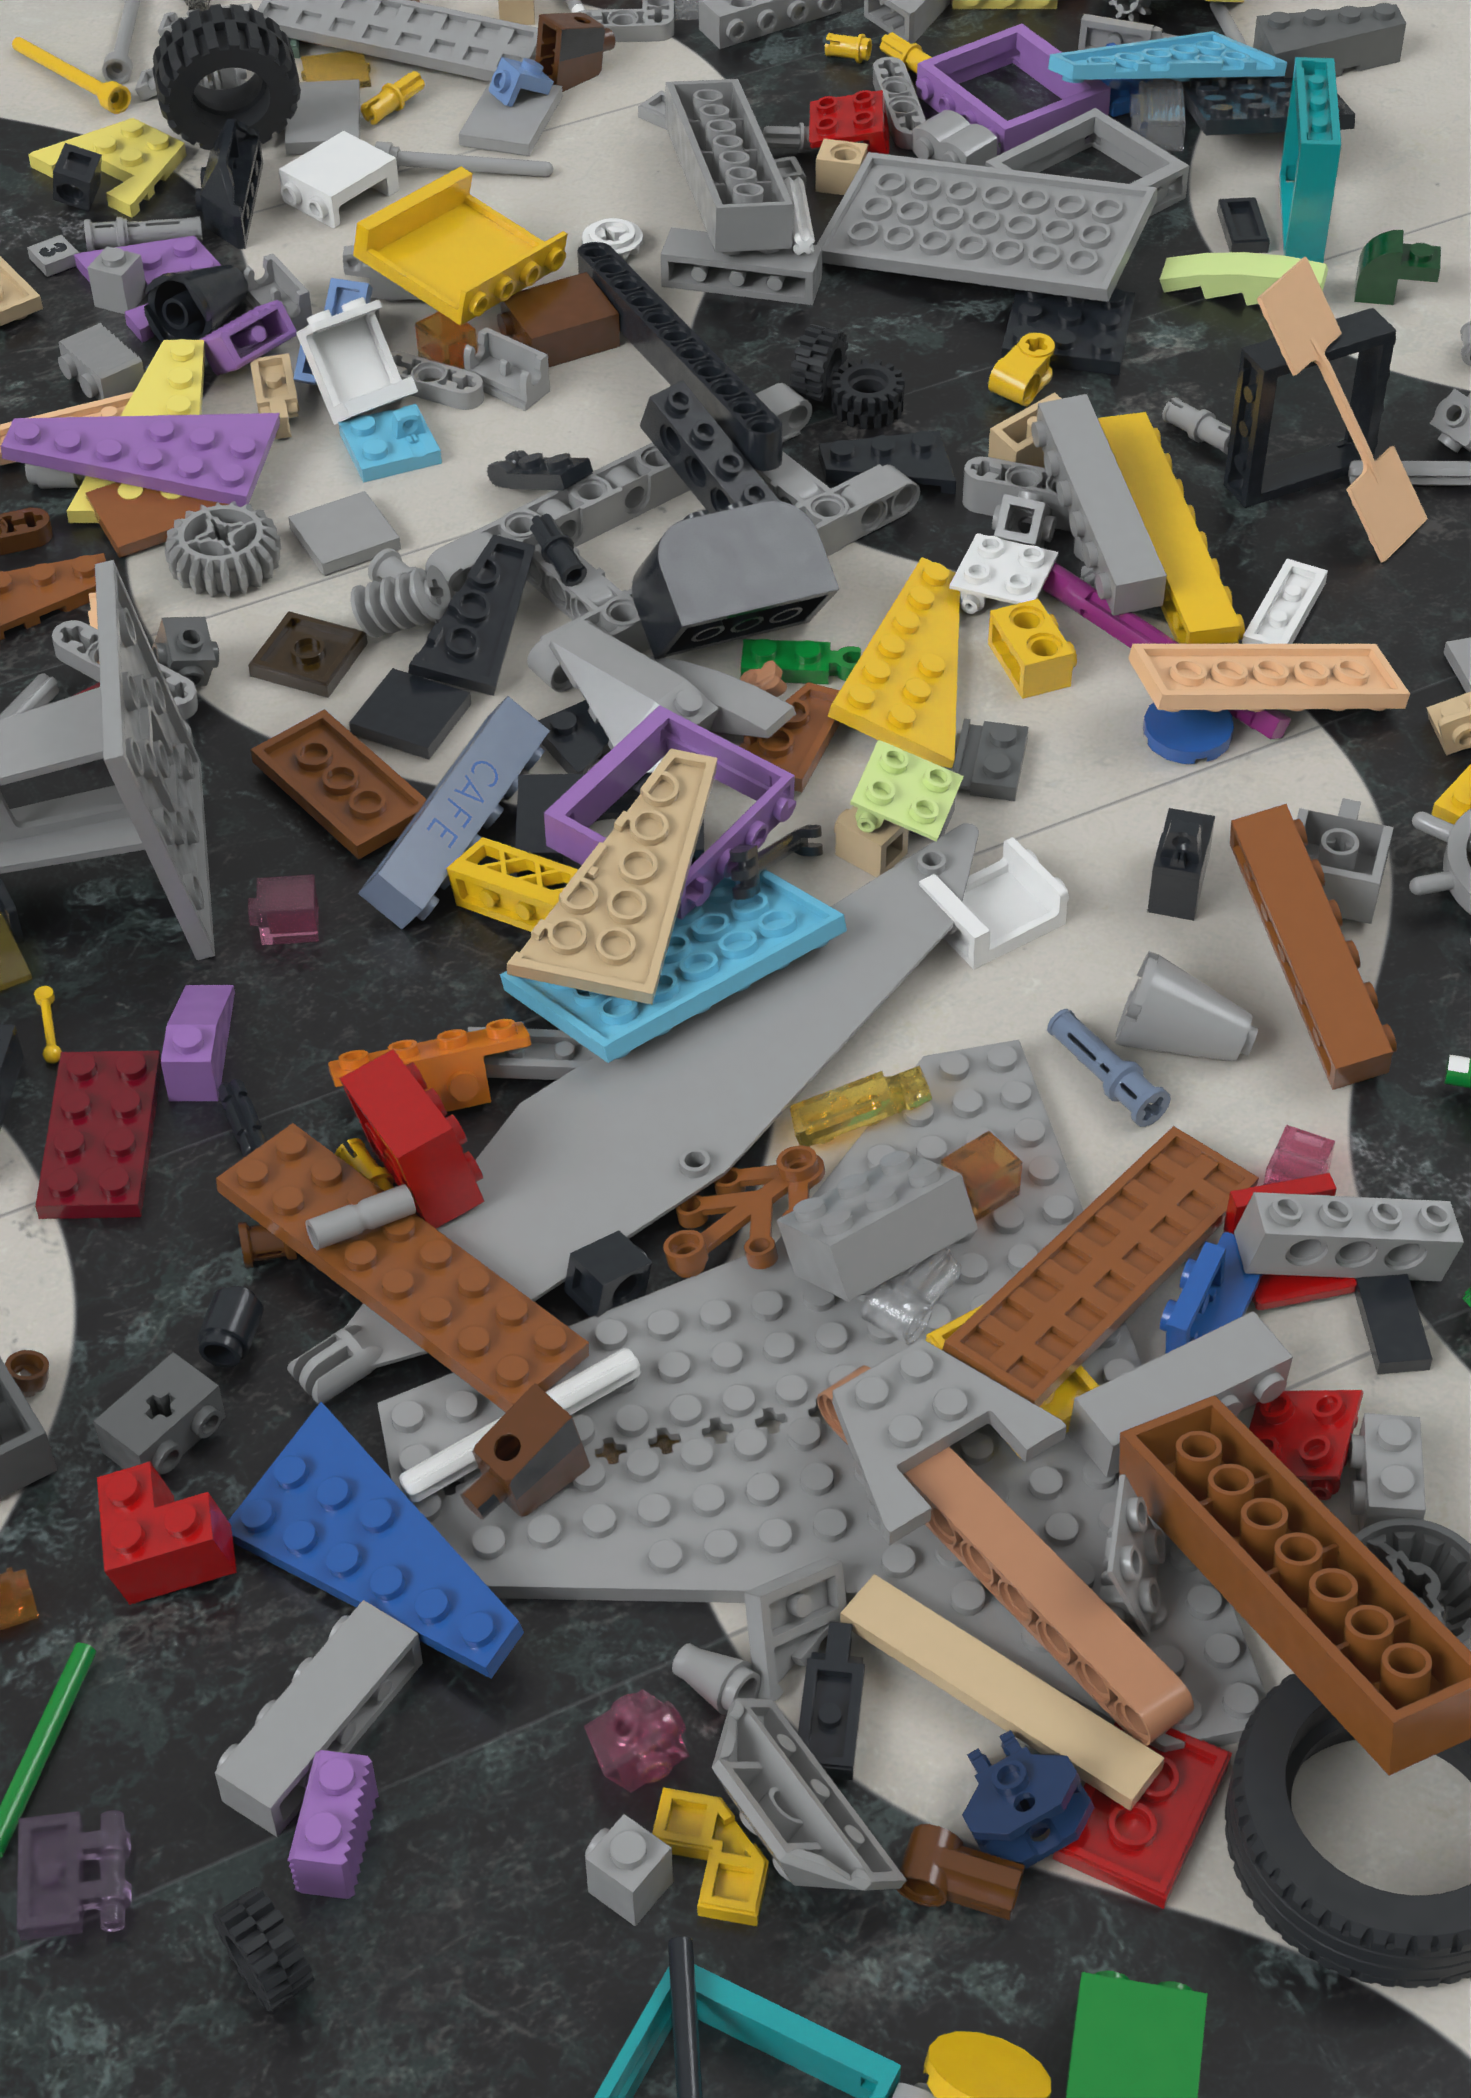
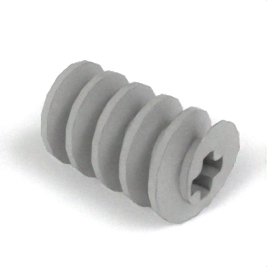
M430 565L427 573L425 570L417 568L412 570L411 575L403 572L398 574L396 579L389 576L382 579L381 583L372 581L366 587L362 585L355 586L351 591L350 602L353 614L362 630L369 636L377 638L386 633L392 634L401 629H410L416 626V624L424 625L431 620H441L448 608L451 597L450 589L443 573L436 566Z

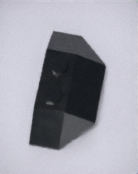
M227 119L209 153L207 166L201 167L200 180L202 188L196 189V209L198 212H203L204 223L207 229L237 249H246L264 164L260 134L258 130L250 129L248 125L236 119Z

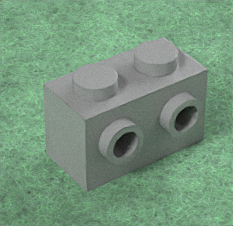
M1364 1413L1359 1435H1351L1348 1449L1349 1468H1356V1481H1352L1350 1491V1512L1353 1515H1358L1359 1531L1387 1519L1415 1518L1423 1520L1426 1512L1420 1417Z

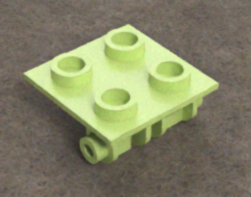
M878 739L850 801V805L858 808L855 815L857 826L860 830L869 833L880 828L885 819L937 842L964 776Z

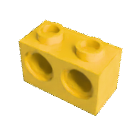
M1039 599L990 610L988 645L1022 699L1071 687L1072 670L1077 665L1075 648L1070 641L1065 640L1059 631L1055 616L1048 614Z

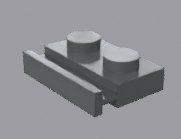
M964 718L953 769H956L958 774L964 776L959 789L970 790V795L1015 801L1029 727L984 721L983 726L970 724L971 719Z

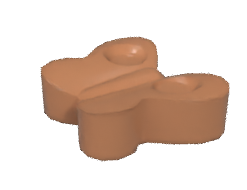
M772 660L767 661L761 669L748 670L740 677V680L757 686L775 697L781 696L787 689V684L781 679L782 669Z

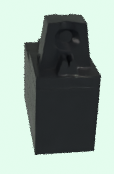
M1173 808L1168 809L1153 864L1147 912L1194 921L1209 861L1215 816Z

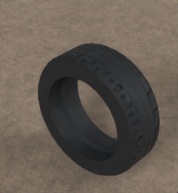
M1289 1674L1281 1681V1685L1273 1687L1267 1693L1266 1697L1257 1705L1255 1713L1248 1719L1239 1740L1225 1806V1835L1229 1856L1234 1861L1233 1869L1241 1882L1243 1891L1253 1901V1907L1258 1914L1265 1918V1922L1272 1930L1282 1935V1939L1290 1946L1298 1948V1952L1307 1958L1317 1961L1319 1965L1329 1970L1337 1971L1340 1975L1356 1978L1361 1982L1369 1984L1377 1983L1386 1987L1401 1986L1404 1988H1418V1986L1426 1988L1436 1987L1439 1983L1452 1984L1459 1982L1462 1978H1471V1884L1457 1890L1433 1895H1405L1379 1890L1363 1884L1337 1869L1312 1846L1303 1834L1291 1807L1293 1783L1301 1765L1314 1754L1333 1745L1355 1740V1738L1295 1674ZM1471 1739L1436 1754L1454 1766L1471 1782Z

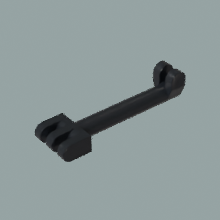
M805 825L795 829L759 852L757 845H738L729 851L730 861L738 862V865L731 869V880L740 881V884L732 888L733 899L745 900L761 892L759 874L793 852L800 856L822 855L823 844L808 843V838L822 836L821 826Z

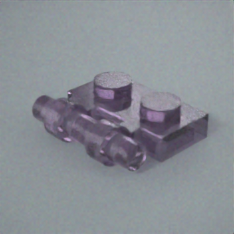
M110 1810L100 1815V1830L83 1832V1821L79 1811L19 1819L17 1931L21 1941L83 1933V1910H100V1928L103 1931L117 1932L125 1927V1909L131 1905V1884L125 1880V1859L131 1853V1836L128 1832L124 1831V1814L122 1812ZM99 1860L100 1880L83 1882V1861Z

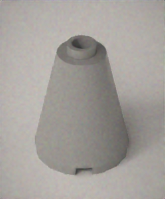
M1148 951L1137 974L1141 979L1137 980L1125 1004L1115 1037L1117 1038L1115 1043L1124 1047L1236 1061L1240 1053L1248 1056L1258 1033V1028L1251 1025L1253 1016L1161 955Z

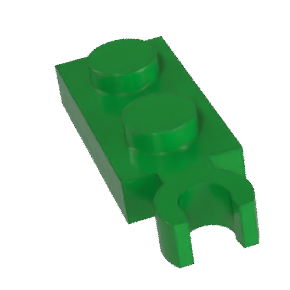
M743 639L741 676L748 670L761 669L767 661L772 660L782 669L781 679L785 683L806 684L809 682L813 684H829V676H837L839 679L846 681L861 657V648L847 646L838 651L831 650V642Z

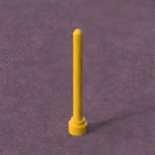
M21 37L13 39L12 47L14 50L96 95L104 109L113 114H120L129 107L131 93L122 84L116 81L103 83Z

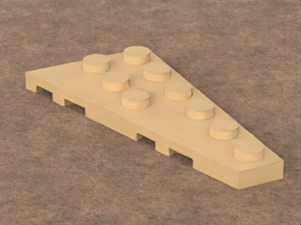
M676 749L669 750L641 787L640 795L627 812L623 811L614 822V829L603 843H598L559 894L558 903L545 920L540 919L531 931V938L520 952L516 951L508 961L507 975L653 1005L715 778L718 758Z

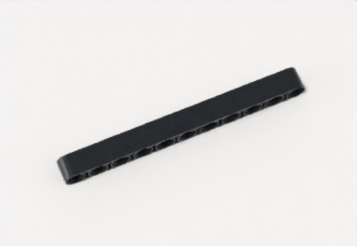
M589 242L578 247V274L587 272L619 313L620 332L671 386L682 380L756 471H771L781 466V420L610 245L602 242Z

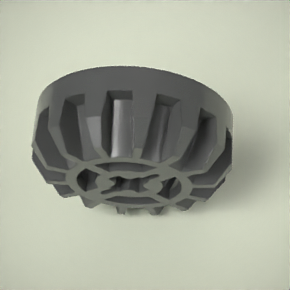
M1415 1518L1387 1519L1359 1531L1355 1536L1444 1625L1443 1615L1446 1612L1445 1626L1471 1651V1544L1454 1531L1442 1525Z

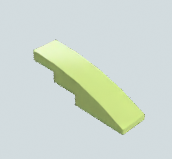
M1249 252L1201 253L1166 258L1160 283L1164 293L1201 286L1205 299L1243 293L1246 305L1259 304L1257 298L1301 259L1283 255ZM1308 260L1323 291L1328 274L1327 264Z

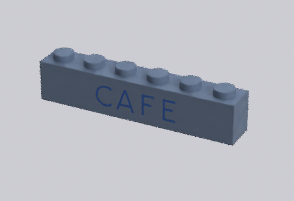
M507 696L487 716L358 894L401 929L415 917L423 921L440 900L434 895L437 889L440 887L445 890L451 884L446 868L482 838L477 834L481 827L487 830L497 820L504 810L498 803L503 797L509 800L518 790V775L524 768L526 771H529L544 754L545 750L539 745L550 730Z

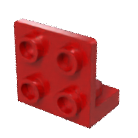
M862 90L853 95L841 97L825 96L810 102V147L820 148L823 139L848 142L863 141V143L868 144L867 154L871 152L890 155V128L883 90Z
M1330 1173L1230 1191L1223 1231L1224 1233L1234 1234L1254 1192L1335 1196L1337 1188ZM1263 1274L1252 1301L1257 1310H1266L1353 1293L1356 1290L1357 1282L1355 1278Z

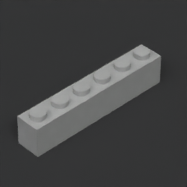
M1083 394L1038 403L1037 422H1032L1031 425L1033 442L1037 448L1042 447L1046 473L1049 477L1054 476L1056 480L1059 504L1061 507L1067 506L1071 532L1075 538L1080 537L1084 563L1087 568H1093L1096 575L1095 584L1099 598L1101 600L1106 599L1113 616L1163 606L1167 575L1088 395Z

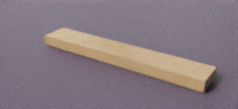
M875 1574L840 1613V1623L852 1624V1632L1007 1732L1011 1730L1016 1738L1043 1755L1068 1756L1080 1779L1130 1811L1163 1769V1756Z

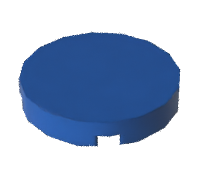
M1153 702L1149 705L1144 716L1143 734L1147 737V744L1151 750L1166 760L1181 764H1195L1196 759L1206 757V762L1217 759L1228 750L1233 738V718L1228 710L1219 712L1207 710L1168 712L1158 710Z

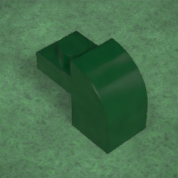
M1391 230L1375 236L1364 246L1359 256L1354 302L1394 305L1398 279L1438 282L1441 247L1431 246L1426 243L1405 244L1403 243L1404 230Z

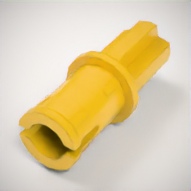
M893 32L888 35L885 34L881 38L880 50L890 57L902 60L906 65L907 71L911 70L917 74L918 63L932 58L923 52L919 44H910Z
M413 71L394 84L386 83L379 94L361 105V113L367 122L370 121L372 125H376L393 111L402 110L405 102L425 87V82L421 78L420 73Z

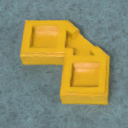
M663 1787L652 1834L672 1848L673 1855L707 1860L697 1905L698 1916L757 1926L769 1873V1861L755 1843H751L735 1821V1815L721 1797Z

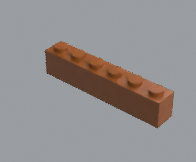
M1287 804L1231 820L1229 844L1332 1090L1389 1073L1392 1055L1397 1052L1395 1036L1389 1024L1382 1025L1376 1013V1010L1379 1009L1376 992L1370 982L1363 983L1358 968L1361 967L1358 950L1352 940L1345 941L1340 927L1343 926V920L1339 906L1335 899L1328 900L1323 890V886H1325L1324 873L1318 859L1310 860L1305 847L1308 846V838L1302 821L1300 819L1293 820Z

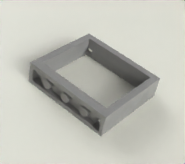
M1096 108L986 161L985 164L986 167L1039 173L1093 146L1142 177L1130 184L1157 188V202L1150 216L1186 198L1189 173L1188 164Z

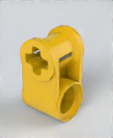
M1030 333L1023 336L1008 354L995 364L989 377V391L1022 406L1030 405L1036 395L1052 379V368L1049 365V361L1055 350L1053 339L1042 333Z

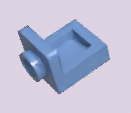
M501 57L499 65L492 76L489 92L505 106L512 107L520 88L548 95L554 81L542 72L544 67L534 60L523 58V61L520 62Z

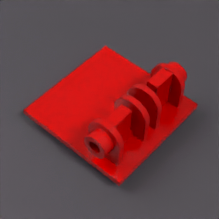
M1362 1390L1283 1391L1271 1402L1256 1403L1249 1430L1299 1480H1305L1310 1491L1319 1500L1326 1501L1331 1499L1332 1495L1338 1493L1340 1489V1478L1343 1467L1347 1464L1351 1435L1358 1424V1412L1364 1393Z

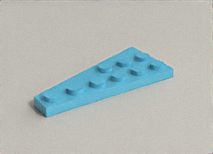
M1211 31L1050 54L1048 69L1062 75V80L1069 83H1082L1084 80L1170 78L1175 81H1190L1191 78L1285 76L1287 61Z

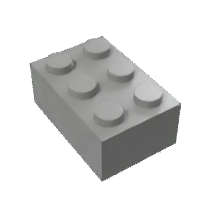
M906 1150L895 1151L881 1158L879 1165L868 1171L841 1179L837 1183L836 1188L820 1197H812L800 1201L794 1206L792 1212L777 1219L794 1274L850 1302L977 1231L978 1226L962 1174Z

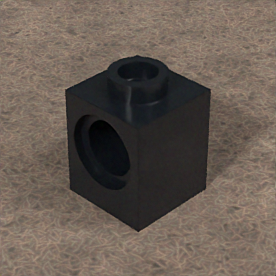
M65 143L53 170V200L90 211L101 184L102 155Z
M618 1230L570 1253L563 1291L590 1317L596 1316L598 1318L610 1309L646 1295L652 1261L640 1247L635 1246Z

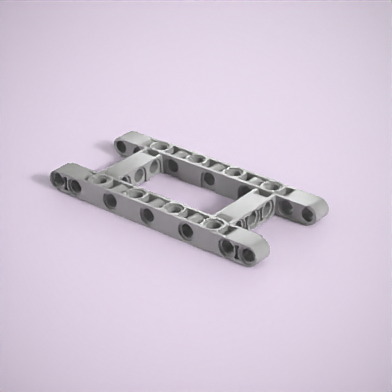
M784 383L775 384L756 393L757 397L781 420L782 443L801 434L800 430L805 427L812 415V405L809 401ZM653 443L593 471V474L564 491L554 490L510 511L502 518L438 548L430 555L426 562V573L430 565L436 566L443 573L450 589V597L452 598L456 592H459L467 580L469 571L493 534L535 545L527 581L572 619V621L541 636V641L535 644L528 655V667L556 692L569 690L573 685L549 645L551 640L580 619L585 620L640 653L651 649L633 601L632 589L621 591L605 577V572L601 568L595 569L583 559L576 547L690 490ZM783 451L781 466L771 471H756L780 501L799 508L812 520L817 528L827 557L857 539L906 515L914 508L920 496V487L892 465L881 466L879 464L832 489ZM546 513L551 515L561 532L570 536L574 543L573 550L587 569V575L581 583L575 586H565L553 565L545 562L541 556L542 548L530 530L534 516H542Z

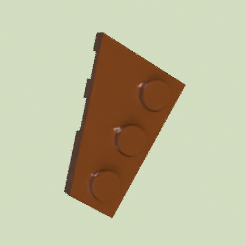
M104 553L83 555L74 559L48 564L41 563L32 567L11 571H0V640L5 639L4 631L23 624L28 629L40 624V616L59 609L60 611L69 612L90 603L89 593H96L95 564L106 562Z
M809 682L806 683L785 701L794 706L795 716L769 738L744 735V742L739 747L795 775L794 791L802 793L841 723L828 717L830 707L840 690Z

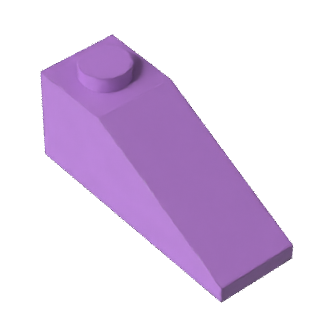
M234 985L185 986L167 1023L161 1057V1066L169 1101H219L218 1088L222 1082L235 995Z

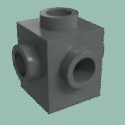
M164 617L161 619L157 636L152 646L157 662L188 678L194 683L195 687L207 686L213 668H217L219 665V648L216 641H211L206 617Z

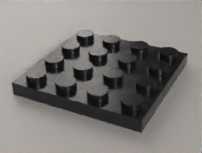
M1284 76L1262 77V79L1226 77L1224 81H1212V78H1191L1190 82H1179V98L1206 136L1285 132L1293 78H1284ZM1337 93L1340 130L1354 129L1355 113Z

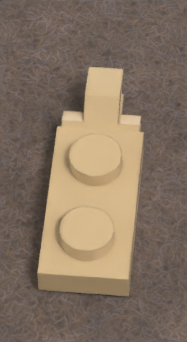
M287 353L259 357L250 362L258 412L280 413V426L275 439L292 437L289 418L299 417V404L293 380L290 355Z

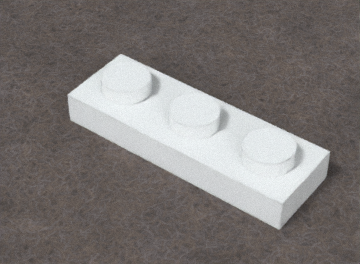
M1286 559L1245 631L1242 644H1293L1326 584L1328 570Z

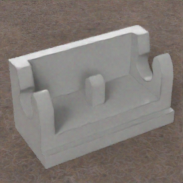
M274 254L264 256L263 268L265 273L258 280L254 279L255 273L250 266L246 267L244 277L247 281L248 293L243 301L251 310L254 307L278 300L285 307L297 332L309 325L306 318L312 316L310 293Z
M487 327L478 332L477 343L479 344V349L476 355L473 346L468 344L465 346L463 355L464 369L481 376L485 393L526 411L550 392L547 354Z

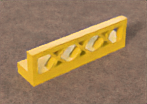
M484 837L446 868L457 906L529 932L534 929L540 919L545 920L558 903L559 894L564 889L550 890L545 888V886L563 882L568 884L578 871V869ZM486 856L500 860L498 862L478 865ZM526 870L535 872V874L521 877L508 875Z

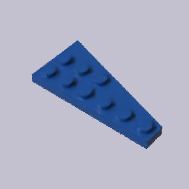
M322 1402L315 1408L228 1520L232 1527L234 1544L356 1608L363 1600L416 1631L420 1642L491 1679L524 1633L516 1617Z

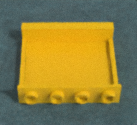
M462 166L357 222L353 252L354 257L460 326L476 316H481L485 311L500 302L508 300L512 295L527 286H532L536 281L549 273L557 271L563 265L566 258L565 246L568 235L562 231L544 242L470 195L473 173Z

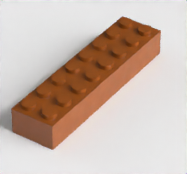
M1215 1395L1120 1432L1119 1477L1125 1474L1137 1497H1143L1148 1515L1389 1776L1471 1739V1651Z

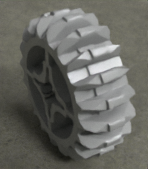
M217 501L216 505L207 508L201 505L200 510L197 512L186 511L185 519L174 520V528L167 531L165 556L173 578L180 581L182 588L192 587L195 595L201 594L204 591H208L211 598L217 593H226L228 597L231 592L241 591L246 594L247 587H261L262 579L272 578L273 570L279 567L281 541L280 536L277 535V528L273 523V519L266 517L264 510L254 511L251 504L238 507L235 501H232L229 505H220Z

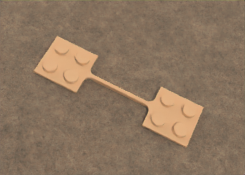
M1304 257L1257 298V301L1292 375H1297L1310 362H1315L1324 377L1363 462L1362 474L1346 490L1367 532L1369 541L1382 563L1428 518L1395 447H1389L1377 460L1373 458L1372 452L1333 368L1325 356L1326 348L1342 332L1307 257Z

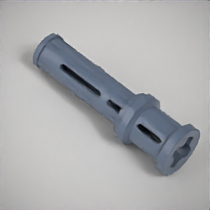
M1060 1010L1050 1019L1047 1026L1048 1033L1059 1040L1103 1082L1105 1095L1114 1102L1120 1101L1131 1112V1119L1139 1127L1152 1125L1161 1118L1169 1107L1171 1101L1170 1094L1163 1087H1154L1143 1076V1069L1136 1062L1123 1061L1098 1036L1075 1017L1071 1010Z

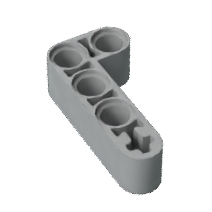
M981 456L972 458L965 464L962 503L969 511L993 516L996 506L1002 504L1004 494L1017 497L1019 491H1025L1043 496L1042 502L1053 509L1051 516L1056 517V529L1071 531L1067 506H1060L1056 491V480L1054 476L1049 477L1045 468ZM1025 519L1022 522L1032 524V519ZM1076 537L1074 554L1078 559L1084 561L1082 542L1080 537Z

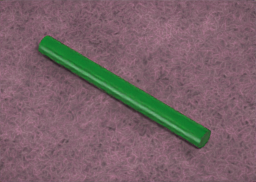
M75 1644L1 1802L0 1858L3 1857L94 1660L96 1650L88 1644Z

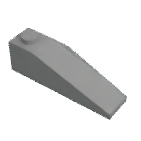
M578 620L551 640L549 647L573 687L580 689L590 706L588 710L590 716L595 723H600L608 736V746L611 750L659 705L708 731L711 730L719 708L692 683L585 620ZM660 759L648 772H653L659 765V763L662 761V759Z

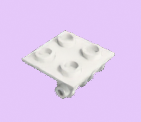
M977 533L953 577L949 589L960 591L961 608L969 614L982 610L986 597L1012 604L1037 599L1058 557V552Z

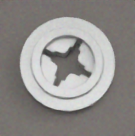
M608 218L589 225L582 233V244L589 242L606 243L624 260H627L629 255L639 253V248L643 245V233L636 224L630 221Z

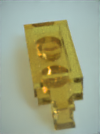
M920 1065L885 1077L883 1071L791 1105L790 1112L795 1137L799 1145L810 1147L815 1144H824L841 1134L857 1128L875 1125L884 1118L901 1113L905 1109L912 1111L932 1100V1095Z

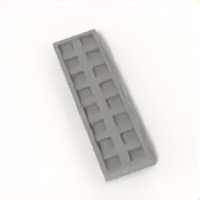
M262 0L257 11L264 14L265 19L267 17L273 19L280 26V30L286 33L288 38L491 81L501 57L520 62L523 61V58L534 61L536 58L537 27L411 0Z

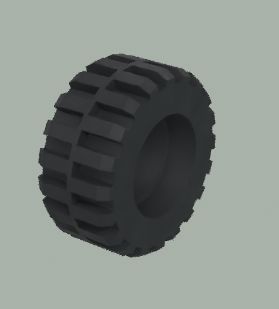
M221 4L210 5V9L201 11L198 8L189 12L188 18L184 20L180 17L171 25V32L168 30L164 32L159 40V46L154 51L153 76L161 113L167 119L168 126L176 134H181L182 139L192 145L198 142L200 148L211 151L227 119H236L248 125L250 129L258 130L262 144L273 138L272 134L275 131L279 134L287 126V119L291 120L298 108L297 102L300 100L301 93L300 80L290 41L286 33L280 30V26L269 17L265 19L263 13L252 8L249 11H245L241 5L230 4V8H222ZM225 68H242L255 73L248 81L231 89L215 90L198 84L212 72Z

